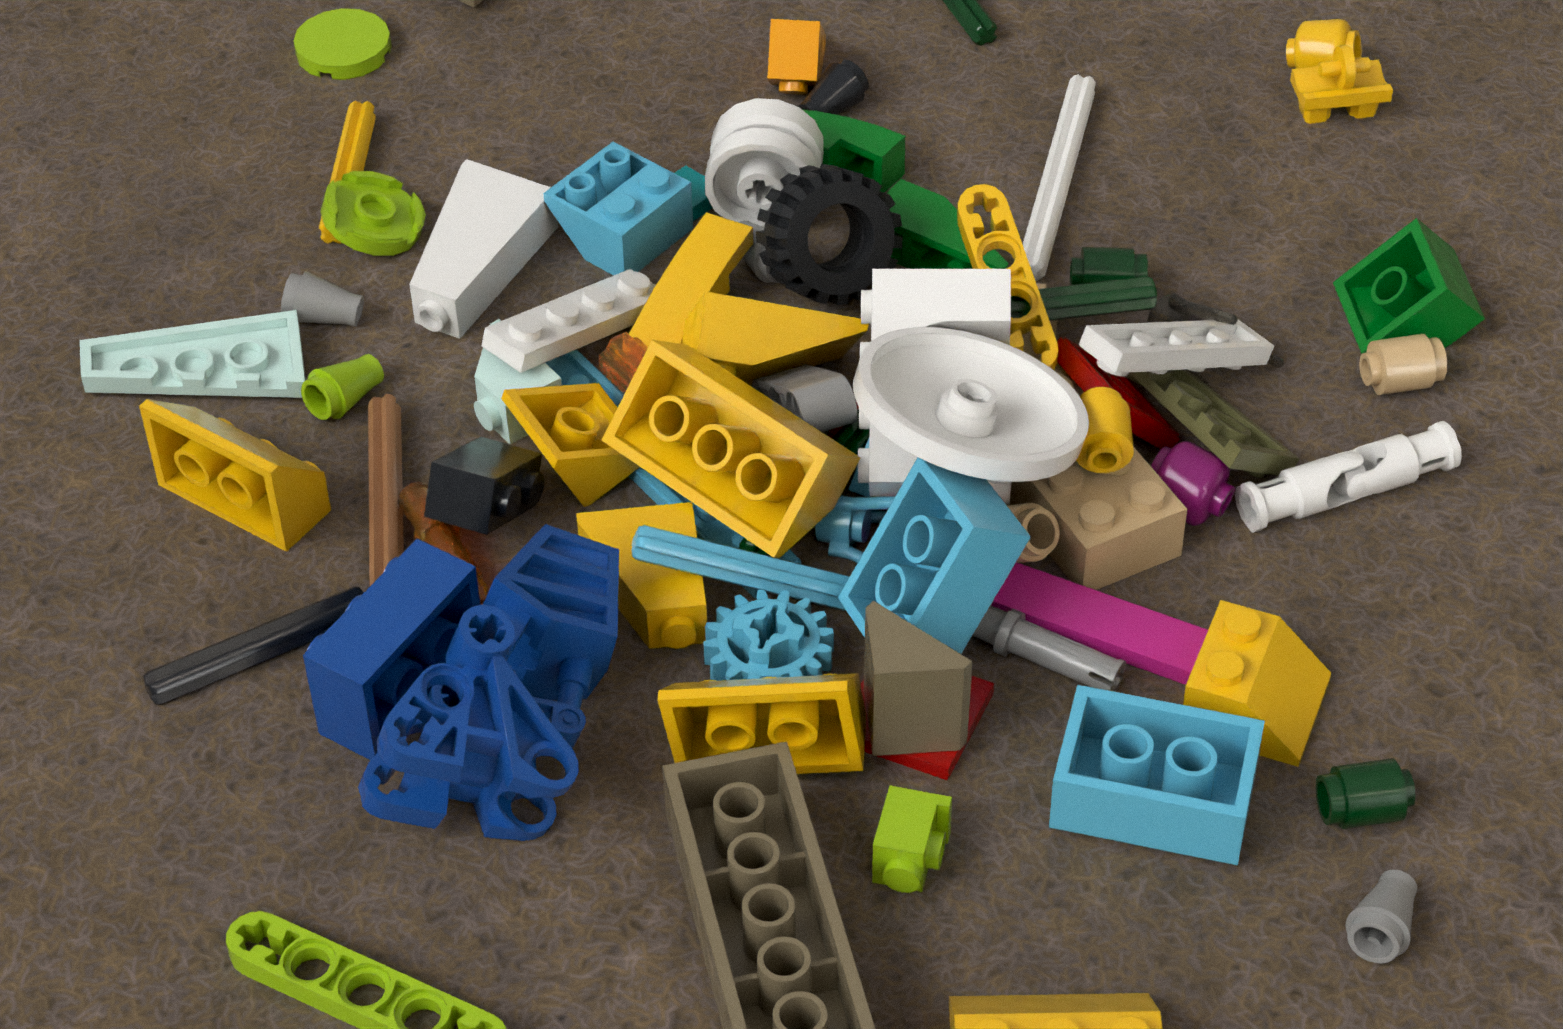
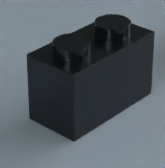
M479 437L432 461L424 517L488 535L530 510L539 502L545 482L543 473H540L542 453Z

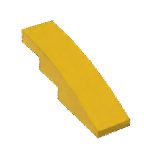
M707 212L681 245L654 287L607 377L621 392H626L651 340L682 344L685 320L705 291L724 295L728 294L730 291L729 274L754 244L753 227Z

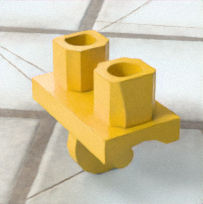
M1349 45L1336 46L1333 53V61L1319 62L1318 66L1295 68L1291 71L1290 82L1298 97L1300 112L1304 121L1309 124L1326 122L1330 118L1331 108L1346 107L1348 114L1355 118L1374 117L1379 103L1391 102L1393 88L1391 84H1387L1379 60H1370L1369 57L1355 58Z

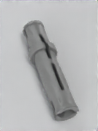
M990 605L972 635L994 645L993 650L997 654L1007 657L1010 653L1092 688L1116 692L1123 679L1118 673L1123 674L1126 670V661L1116 659L1025 620V613L1014 608L1006 612Z

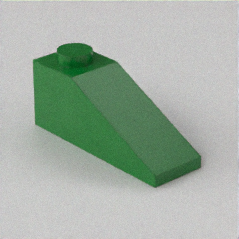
M900 179L887 192L895 202V205L889 210L900 214L902 226L894 228V234L903 237L902 249L893 248L891 258L898 260L897 264L909 269H973L958 227L957 209L953 204L940 194ZM995 249L983 256V261L991 269L1008 268L1009 263Z

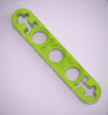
M263 911L249 912L238 917L226 932V945L230 960L234 968L241 974L359 1029H408L404 1025L406 1019L412 1013L419 1010H431L440 1015L441 1018L438 1024L432 1029H454L456 1023L458 1029H507L503 1021L494 1014L274 914ZM264 937H267L269 940L270 948L265 947L263 945H259L258 943L262 941ZM248 941L257 944L250 951H247L245 943ZM275 954L281 956L279 964L277 963ZM319 959L330 965L325 974L314 980H303L294 975L296 968L308 960ZM373 984L385 990L382 998L371 1005L360 1006L348 1000L351 993L362 985Z

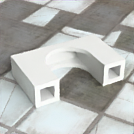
M872 269V290H861V324H871V341L885 333L898 329L938 327L966 331L1010 345L1011 269ZM860 342V357L870 342ZM859 408V429H870L869 448H858V456L861 457L858 462V483H869L870 497L896 496L917 457L880 433ZM987 480L1004 503L1010 504L1011 482Z

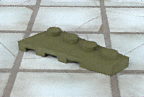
M1187 369L1168 370L1165 374H1156L1149 371L1130 372L1126 376L1135 383L1144 386L1163 407L1168 409L1230 469L1243 470L1257 478H1263L1265 474L1279 476L1282 470L1295 467L1300 460L1299 457Z

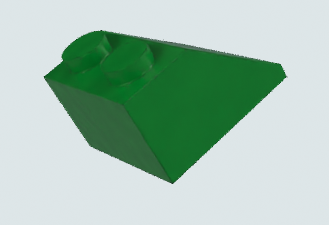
M1417 218L1333 282L1361 354L1366 353L1367 346L1371 341L1416 334H1425L1428 338L1437 337L1441 340L1444 348H1447L1485 319L1454 248Z

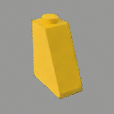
M692 502L576 513L579 536L619 549L618 609L649 649L662 647L679 649L692 644H702L703 641H706L707 605L703 576L638 561L632 557L631 551L633 536H635L638 527L642 525L697 538Z

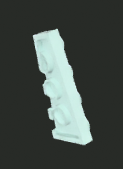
M297 310L80 340L81 379L85 393L302 398L301 386L306 380Z

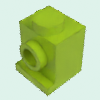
M889 786L873 842V883L887 885L889 888L902 893L923 891L928 868L940 870L945 844L949 842L952 797Z

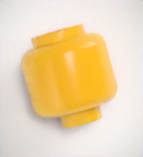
M1344 19L1304 21L1297 29L1295 38L1287 40V65L1289 68L1318 66L1319 62L1333 61L1334 49L1340 45H1349L1352 48L1354 57L1362 58L1360 33L1358 30L1352 31L1349 23Z

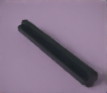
M351 587L147 671L143 675L146 691L155 705H162L311 643L315 637L324 634L345 613L349 603L356 596L362 595L364 592L360 587Z

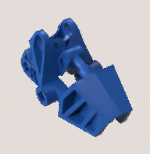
M545 524L495 576L483 605L473 606L463 613L447 650L446 663L431 665L424 670L387 715L377 738L378 752L368 763L358 786L362 807L369 814L384 820L436 829L447 814L448 799L473 803L485 838L519 841L533 840L543 836L551 828L557 815L556 804L553 798L564 795L573 786L579 772L578 759L573 748L586 723L585 715L580 710L582 699L589 697L608 671L618 637L619 549ZM430 686H432V689H431V691H430V693H429V696H428V694H427V688H429ZM413 733H421L418 742L414 741L408 745L406 737ZM550 756L557 759L565 769V777L560 780H551L540 774L536 768V757ZM396 770L404 772L398 790L393 789L387 795L378 789L380 784L384 785L389 781ZM517 799H527L542 811L544 820L537 824H526L519 821L511 810V803Z

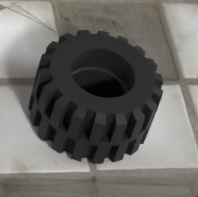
M821 164L820 168L808 165L799 168V176L788 173L780 179L784 188L781 191L771 188L765 198L772 202L769 210L766 211L760 208L757 220L765 222L764 230L756 231V243L766 248L765 251L759 253L763 264L773 269L769 274L777 282L786 285L787 289L813 301L827 304V301L836 305L848 304L849 297L860 301L861 290H867V286H872V269H894L898 260L891 258L893 248L902 249L903 237L894 234V228L902 226L900 214L889 210L895 205L894 200L890 194L880 191L882 185L874 179L837 166ZM840 204L849 219L850 231L848 241L841 253L834 259L817 264L812 258L808 247L810 226L822 210L831 205Z

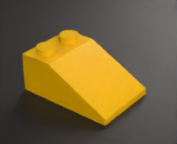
M705 291L685 320L682 344L695 349L751 386L752 381L756 378L804 364L816 366L842 358L868 331V324H861V318Z

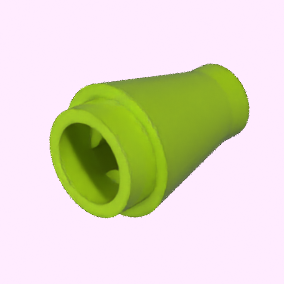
M365 354L354 360L314 369L301 386L303 401L307 409L320 420H327L330 417L340 419L373 387L383 382V368L374 356Z

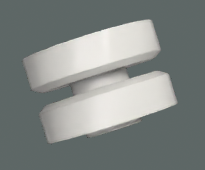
M755 98L735 104L722 114L713 131L710 157L705 173V194L714 211L723 218L735 222L750 221L753 224L765 227V222L757 220L760 208L768 211L772 204L771 201L765 198L771 188L781 191L784 186L780 179L788 173L799 176V168L808 165L820 168L823 162V135L815 120L801 108L779 99Z

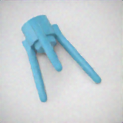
M841 495L834 509L816 524L817 540L830 543L828 549L829 556L846 558L858 563L864 552L853 546L856 542H866L871 523H881L887 511L880 510L889 509L895 496L848 497Z

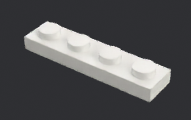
M628 269L485 327L481 346L522 373L634 325L656 285L650 282L646 275Z
M1238 319L1086 325L1079 343L1080 347L1097 359L1096 363L1099 368L1116 376H1127L1130 372L1147 371L1165 374L1168 370L1182 369L1203 372L1205 368L1217 367L1239 370L1242 366L1267 365L1274 348L1272 343Z

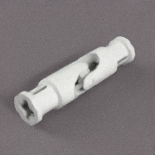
M1440 421L1429 426L1428 431L1406 437L1403 434H1397L1359 446L1350 451L1337 453L1282 470L1279 478L1256 485L1251 481L1242 483L1236 487V506L1241 519L1252 533L1258 532L1266 528L1269 522L1288 516L1301 519L1368 495L1379 494L1414 483L1420 474L1439 468L1443 471L1452 470L1461 463V446L1453 428L1445 421Z

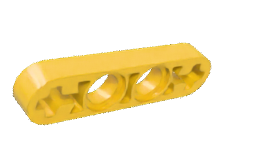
M987 184L974 185L967 188L961 194L958 201L957 221L972 268L991 269L983 261V256L993 249H1002L1012 255L1014 263L1009 268H1006L1011 269V297L1017 296L1025 299L1031 306V310L1021 318L1011 317L1010 346L1023 351L1024 340L1022 335L1030 332L1029 340L1033 351L1036 354H1041V362L1055 371L1058 358L1057 341L1007 199L1000 190ZM983 205L986 212H991L990 228L992 232L984 235V225L981 216L978 213H973L975 206Z

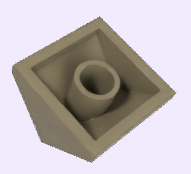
M872 601L865 608L863 687L872 756L960 750L967 744L972 661L875 601Z

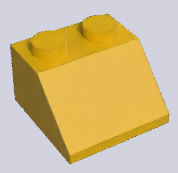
M1220 600L1185 686L1183 705L1265 720L1259 756L1299 767L1330 682L1331 672L1280 616Z

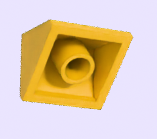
M599 383L504 390L501 397L503 402L583 507L594 503L640 468V466L601 441L618 407Z

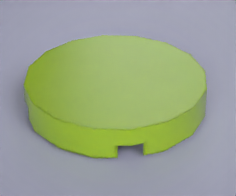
M341 8L322 12L307 19L297 29L293 40L299 66L309 74L320 77L319 72L330 73L332 79L335 80L361 77L378 69L385 62L384 55L388 51L390 54L392 48L390 32L386 22L376 14L361 9Z
M352 171L343 174L340 181L334 183L333 180L326 188L320 211L325 227L338 241L353 250L373 256H394L410 250L420 238L426 213L421 200L414 192L410 196L402 190L403 183L392 176L374 171Z

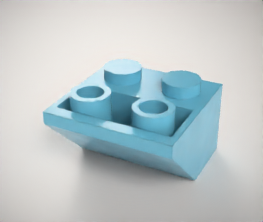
M611 142L543 193L544 202L582 257L613 276L628 269L639 272L693 229L691 182L615 142Z

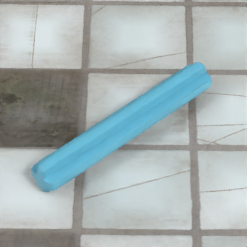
M647 525L639 526L635 536H633L631 545L632 557L638 561L756 590L762 589L777 595L786 590L789 591V598L802 600L807 597L811 600V603L842 611L845 610L838 597L850 576Z

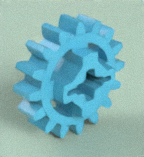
M758 589L755 601L749 602L742 595L734 596V610L719 606L716 609V622L706 623V641H703L705 665H710L711 680L822 675V671H831L832 652H834L833 628H827V615L824 611L811 613V600L807 597L793 604L789 602V591L783 590L777 599H768L766 591Z

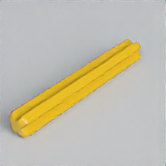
M355 100L348 106L330 183L333 180L334 183L342 180L343 174L352 171H364L376 116L373 113L375 107L369 101L360 103ZM321 216L319 224L320 238L327 244L332 241L341 244L325 227Z

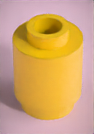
M1108 387L1091 388L1080 396L1087 410L1089 427L1076 461L1088 471L1110 473L1125 467L1131 461L1134 454L1130 408L1116 390Z

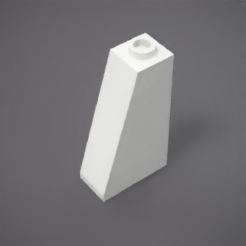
M466 159L460 166L409 284L415 323L422 325L430 331H440L460 339L558 228L557 219L544 202L543 193L551 187Z

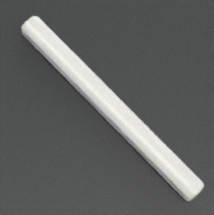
M1077 74L1069 80L1023 241V247L1035 281L1042 279L1046 274L1087 125L1096 85L1091 76L1083 78Z

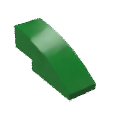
M803 110L815 120L823 135L824 154L822 164L863 174L864 177L874 179L882 185L880 191L884 193L905 174V135L846 116Z

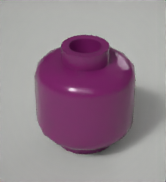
M1184 441L1178 443L1172 449L1168 446L1163 447L1151 464L1153 470L1187 508L1186 524L1200 525L1211 514L1220 518L1233 498L1235 487L1228 484L1230 468L1214 453L1192 442Z

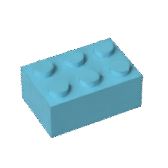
M917 457L838 599L864 637L865 608L872 601H875L961 654L1031 536L986 479L953 472Z
M1077 685L1053 778L1049 828L1238 865L1265 720Z

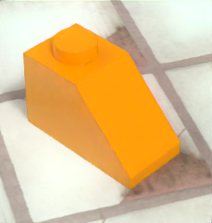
M771 19L767 79L771 85H779V93L808 94V86L814 87L821 77L826 34L820 21Z

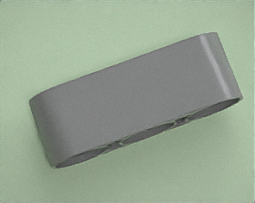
M804 364L756 378L752 381L753 388L821 432L857 421V405L850 383L841 373Z

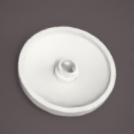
M912 327L885 333L872 340L865 347L853 379V392L856 402L864 416L880 433L918 458L967 476L994 481L1024 482L1057 475L1065 471L1076 461L1088 432L1089 419L1085 405L1076 391L1058 373L1038 359L1017 348L995 339L966 331L938 327Z

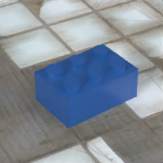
M416 539L399 557L393 558L387 564L383 574L362 595L356 596L349 603L345 613L324 634H320L313 639L303 655L320 735L369 760L378 752L377 738L387 715L424 670L431 665L446 663L447 650L463 613L473 606L481 605L476 566ZM430 686L429 688H427V694H428V696H429V693H430V691H431V689H432V686Z

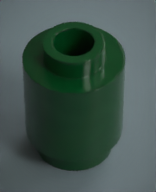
M1082 247L1080 257H1071L1070 285L1148 277L1147 254L1134 253V248Z
M1394 758L1333 766L1330 773L1318 775L1316 779L1315 789L1318 810L1326 825L1339 824L1342 829L1403 821L1407 815V808L1415 804L1416 794L1412 775L1408 769H1401Z

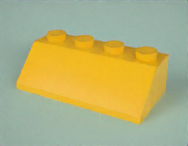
M651 340L601 440L773 558L783 556L834 509L861 458L690 346L658 340Z

